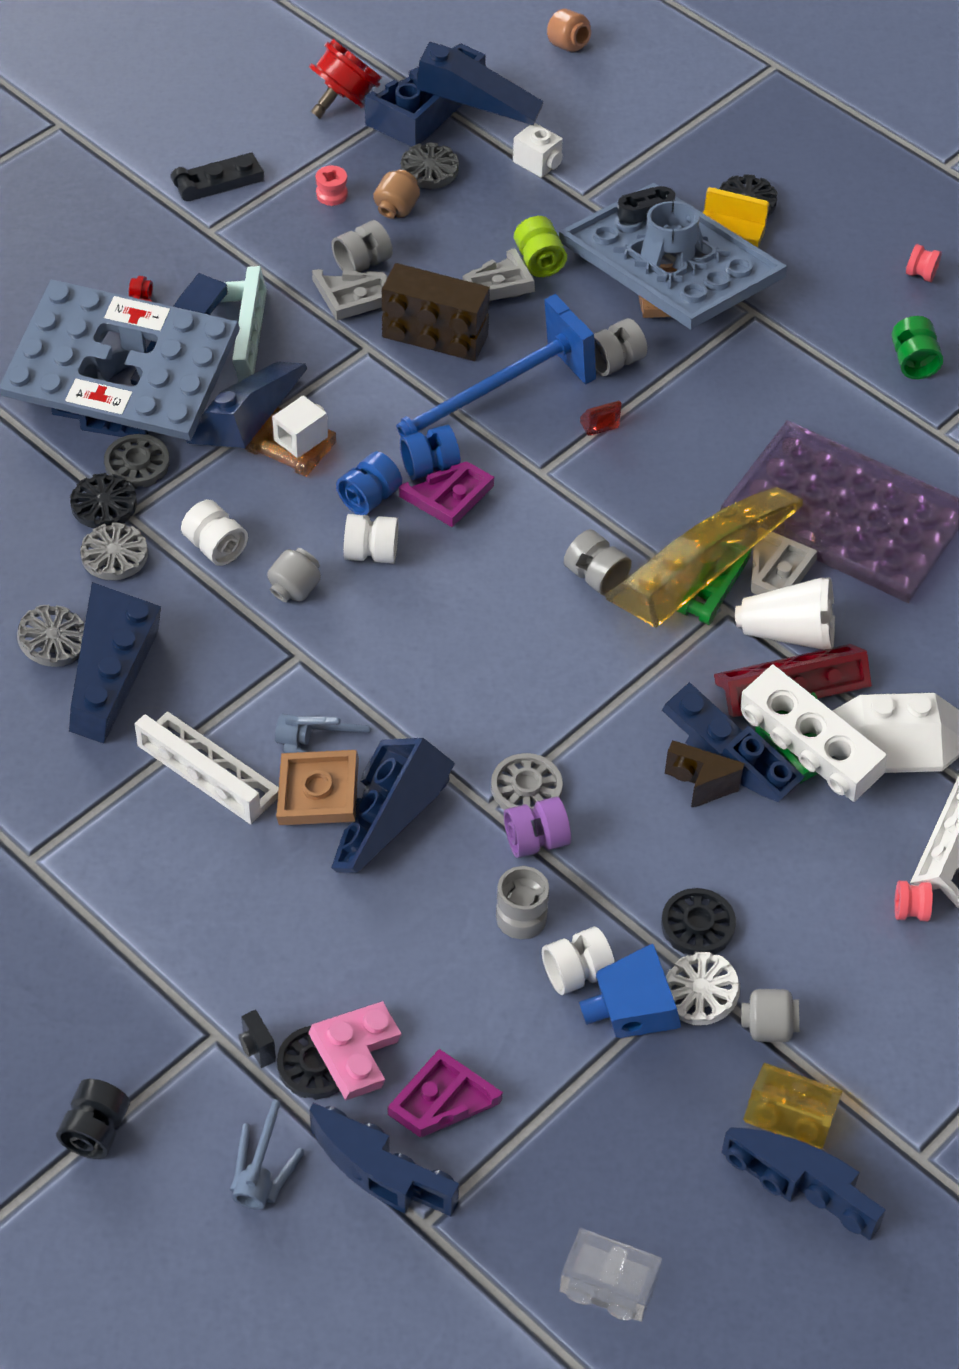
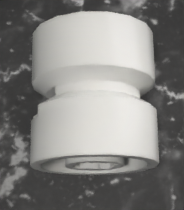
M206 499L194 505L186 513L182 521V534L196 547L200 548L201 552L217 566H223L235 560L243 552L248 541L247 531L234 519H229L228 513L213 500Z
M348 514L344 534V560L364 561L367 556H371L374 562L394 564L398 544V518L378 516L375 521H371L368 515Z
M595 926L576 933L572 938V942L563 938L542 948V958L547 975L554 989L560 995H565L582 988L586 979L591 983L597 982L595 975L597 971L615 962L607 939L602 931Z

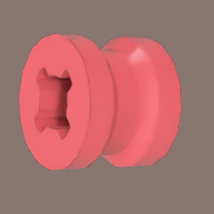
M331 165L322 167L317 171L316 184L318 186L316 196L320 203L334 206L343 203L347 199L348 191L345 186L347 183V173L343 168Z
M916 244L908 261L906 275L912 277L920 275L925 281L932 282L937 272L942 252L938 250L930 252L925 250L922 245Z
M899 880L895 891L896 920L917 917L920 921L929 922L933 902L931 883L922 882L917 886L910 885L907 881Z

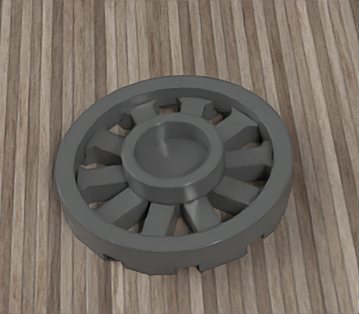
M428 142L422 146L421 144L414 145L409 148V151H405L401 158L400 169L412 174L418 182V187L439 188L450 184L457 177L459 160L457 154H454L451 148L444 145L441 147L438 146V143Z
M132 434L121 437L114 441L105 452L104 465L106 474L122 476L127 482L130 481L135 489H137V486L149 487L167 474L168 467L170 466L168 449L163 442L150 435Z

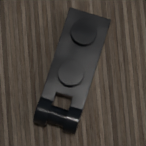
M253 152L188 170L185 167H178L172 171L170 177L173 184L178 187L181 198L188 202L264 181V171Z

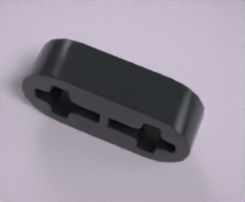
M657 186L623 195L618 199L617 216L625 223L634 224L647 221L649 209L656 204L672 201L673 212L676 194L671 188Z

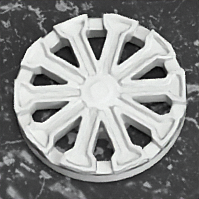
M695 952L694 955L680 958L666 975L670 990L673 985L682 987L671 990L674 1001L685 998L676 1007L679 1019L689 1024L708 1025L722 1020L734 1009L740 996V982L735 969L724 957L713 955L711 952ZM698 963V973L694 971L691 965ZM713 963L714 965L707 972V964ZM683 970L689 978L678 974ZM723 970L728 972L726 975L717 977ZM726 985H732V988L730 990L720 988ZM717 998L727 1000V1003L725 1005L719 1004ZM695 1005V1012L692 1015L688 1014L687 1011ZM710 1006L712 1014L706 1015L704 1013L705 1007Z

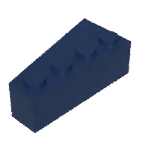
M461 43L453 47V49L461 51L482 65H486V54ZM419 67L409 71V77L399 82L394 79L385 84V90L379 93L372 91L365 95V125L411 147L421 144L463 105L456 101L417 90Z
M92 582L71 701L69 732L103 744L105 743L158 634L161 606Z

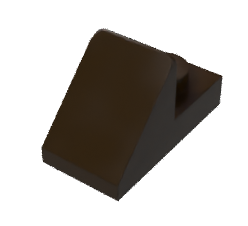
M672 740L667 752L664 774L673 776L680 781L695 783L691 807H697L738 792L742 782L745 763Z

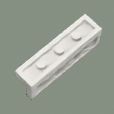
M168 711L157 721L144 714L134 723L137 745L249 824H252L278 799L279 787ZM170 727L176 732H178L180 734V738L172 732H170L169 730H167L166 728ZM196 749L204 750L208 753V757ZM226 768H230L234 772H236L237 777L228 772ZM253 788H259L266 794L260 799L259 792Z
M959 775L910 882L911 885L917 886L922 882H930L932 890L941 889L958 909L959 888L951 880L956 869H959Z

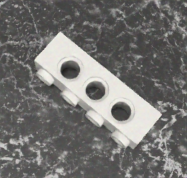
M773 664L742 691L741 712L744 718L751 725H759L770 734L771 739L777 746L782 749L787 748L795 754L810 772L816 771L826 779L830 788L837 794L845 795L855 802L885 773L887 760L885 752ZM784 710V711H787V712H789V713H788V714H778V713H776V711ZM805 733H814V734H816L817 736H816V737H807V736H805V735H803V734H805ZM839 755L845 757L846 759L836 760L832 757Z

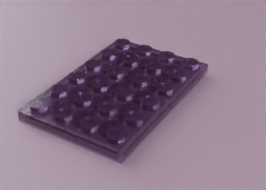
M787 420L721 505L720 515L751 530H754L756 526H760L817 550V561L909 603L959 530V498Z

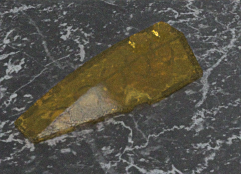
M774 487L749 496L720 510L653 554L605 594L606 600L657 628L803 506V499L779 487Z

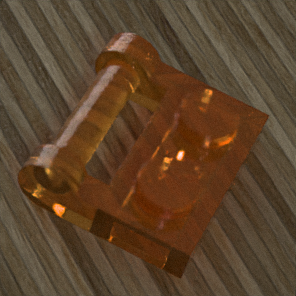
M277 407L246 446L245 450L254 455L261 453L294 468L295 473L307 477L336 443V432L328 429V437L299 458H296L274 441L272 416L282 410Z

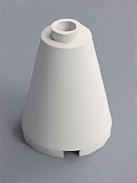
M822 577L743 598L742 606H736L735 608L736 627H742L745 635L822 650L832 649L835 637V615H833L832 610L834 594L831 578Z

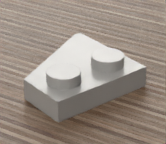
M323 269L312 270V280L336 321L382 307V287L387 279L384 272L368 271L366 273H359L357 271L343 270L342 276H323Z

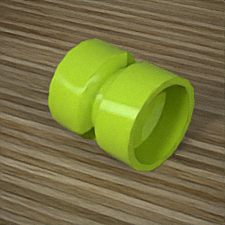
M533 216L522 221L517 226L514 232V240L530 274L535 277H548L559 272L564 267L567 261V253L550 219L545 216Z

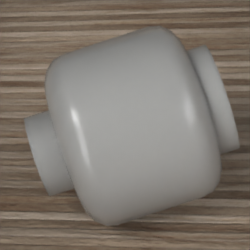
M297 548L296 550L288 549L282 552L267 572L268 580L272 585L270 588L271 593L283 602H287L289 599L297 602L305 600L321 579L318 569L320 564L317 559L302 548Z
M756 989L750 995V1003H742V1028H750V1035L757 1042H787L792 1038L793 1032H799V1000L793 999L791 992L786 989Z

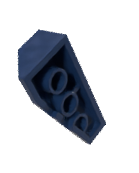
M429 41L419 61L417 90L534 126L543 106V101L461 51Z
M275 362L221 391L201 415L191 441L186 440L188 444L246 448L307 370L306 363Z
M424 738L381 740L360 781L366 787L362 799L359 797L356 801L355 822L344 830L331 868L336 872L358 873L447 786L450 779L449 774L455 763Z

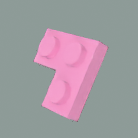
M383 1001L312 1024L308 1033L345 1101L382 1088L385 1078L370 1052L398 1043L401 1037V1032Z

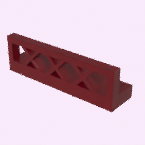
M853 644L714 674L715 685L725 690L728 714L732 717L743 715L741 712L742 691L772 664L807 692H814L817 698L872 686L867 650Z

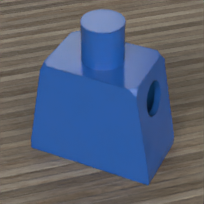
M654 944L647 945L598 970L595 975L601 994L579 1001L586 1025L609 1018L615 1036L618 1038L673 1030L681 1027L678 1010Z

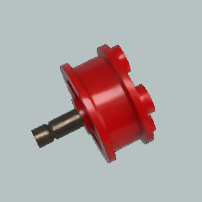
M332 39L330 43H325L324 46L327 50L317 64L311 63L309 65V68L325 80L324 83L329 86L319 99L318 104L311 110L319 119L322 118L326 109L330 107L338 94L343 98L346 96L363 109L365 106L363 102L365 95L370 92L373 86L379 87L381 85L379 81L382 76L336 40Z

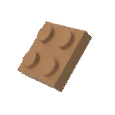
M357 750L281 753L276 814L278 824L298 825L355 822L359 766Z

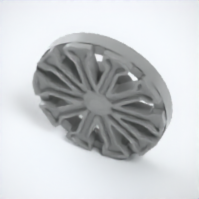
M112 523L109 526L103 524L92 529L93 532L83 538L80 548L82 564L90 574L100 579L120 580L128 578L140 571L147 561L148 547L146 538L133 526L128 527L123 523ZM103 565L106 566L103 570L99 569ZM121 567V570L116 571L115 568Z
M39 605L33 610H28L21 618L17 631L18 644L24 654L34 662L51 667L65 666L79 658L84 622L76 613H71L66 607ZM50 615L56 616L54 621H52ZM63 618L68 620L67 622L61 624ZM26 637L34 638L32 640H25ZM38 647H40L41 649H43L42 651H39L38 653H37L36 651H34V649H36V648H38ZM63 648L70 651L71 654L66 653ZM55 652L56 658H51L49 653Z
M531 753L516 754L504 759L495 768L491 779V793L495 802L503 810L518 806L516 804L521 799H523V805L526 804L530 807V799L536 803L537 801L544 800L542 797L552 798L557 796L561 798L562 776L555 764L545 757ZM520 763L523 768L518 769L515 764ZM534 763L539 765L536 770L531 768ZM502 772H508L511 776L504 775ZM546 773L552 774L551 776L542 778V776ZM502 784V785H506V786H504V787H499V786H497V785ZM549 786H555L556 788H555V789H551V788H548V787H549ZM512 795L508 800L504 798L506 796Z

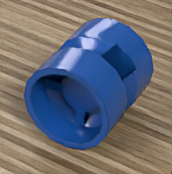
M449 425L429 429L426 436L418 432L400 438L402 461L411 480L427 477V475L433 473L434 469L446 471L452 466L461 463L458 442Z
M375 451L359 462L357 467L350 469L336 482V489L339 497L349 510L355 514L367 515L379 506L382 500L389 498L399 490V486L402 484V476L396 464L388 456Z

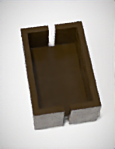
M395 263L382 287V311H384L382 314V337L476 362L488 337L489 314L487 312L490 302V287Z

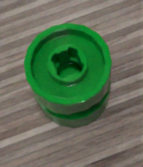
M911 316L899 321L893 327L891 336L901 372L910 379H923L934 375L942 367L943 355L937 342L933 323L924 316Z

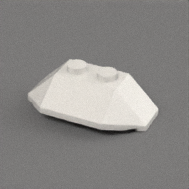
M936 693L859 695L832 710L887 754L885 773L943 771L959 757V710ZM836 755V756H835V757L838 758L839 760H845V759H846V758L843 757V756H839V755Z

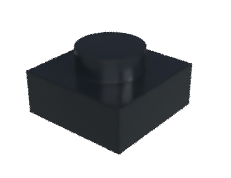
M255 1009L242 1015L243 1033L239 1034L238 1037L245 1054L248 1057L254 1055L261 1068L276 1062L274 1039L257 1010Z

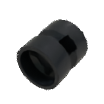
M85 1079L80 1082L70 1103L72 1110L67 1111L56 1137L71 1152L90 1159H102L107 1156L116 1137L115 1128L121 1125L129 1108L130 1100L123 1091L108 1082L98 1079Z

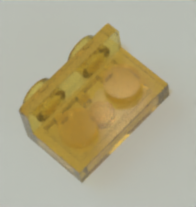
M763 1063L752 1088L744 1121L770 1132L797 1139L822 1149L843 1090Z

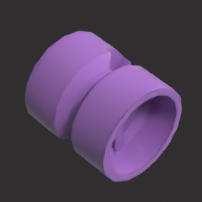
M556 796L537 801L532 809L524 804L504 810L506 835L516 858L536 854L541 846H544L547 850H552L570 845L571 831L569 820L559 797ZM531 820H534L537 836L534 835Z

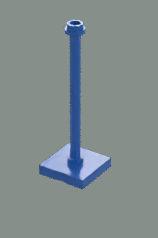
M556 294L546 298L544 302L547 345L412 420L408 416L403 417L401 422L396 425L399 435L403 437L418 433L555 355H558L585 385L596 379L594 333Z

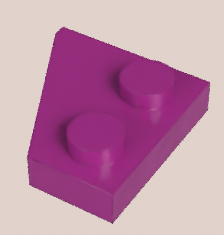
M465 461L452 466L446 471H437L427 475L426 482L412 487L408 482L399 486V497L453 527L494 487V476Z
M438 1049L390 1103L388 1115L422 1138L499 1105L502 1101L503 1092L441 1049Z

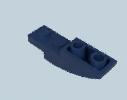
M690 682L665 703L662 711L689 735L685 742L687 745L745 763L741 785L766 798L780 802L805 777L750 726H747L744 730L740 729Z
M313 1102L309 1109L311 1131L333 1163L348 1178L367 1193L404 1214L412 1200L448 1216H452L459 1202V1183L455 1182L449 1174L440 1170L430 1171L416 1165L410 1157L404 1154H391L389 1152V1135L385 1134L377 1125L372 1123L362 1124L348 1118L338 1108L332 1106L325 1108Z
M730 1127L725 1133L721 1153L726 1156L729 1163L735 1168L746 1170L759 1179L762 1186L771 1194L781 1195L790 1202L800 1190L814 1206L821 1209L825 1208L838 1217L843 1226L850 1232L861 1234L868 1240H871L880 1229L886 1209L855 1188L860 1172L842 1160L817 1147L772 1132Z

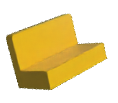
M709 187L706 192L703 214L758 248L766 229L769 202Z

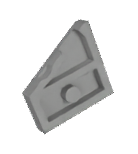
M516 248L506 251L507 258L496 264V261L492 259L483 264L481 268L463 275V280L490 287V301L506 297H519L526 293L535 292L534 279Z
M756 526L754 528L751 592L757 595L799 584L816 562L817 550Z

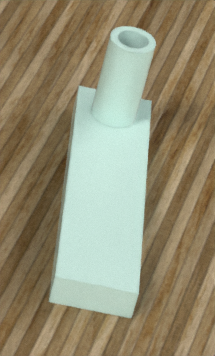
M260 266L247 267L245 281L224 282L227 284L228 294L221 302L242 301L238 322L240 330L235 340L232 359L239 382L253 375L255 371L267 293Z

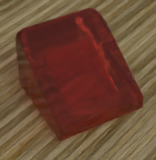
M620 400L590 408L580 416V423L588 436L619 428Z

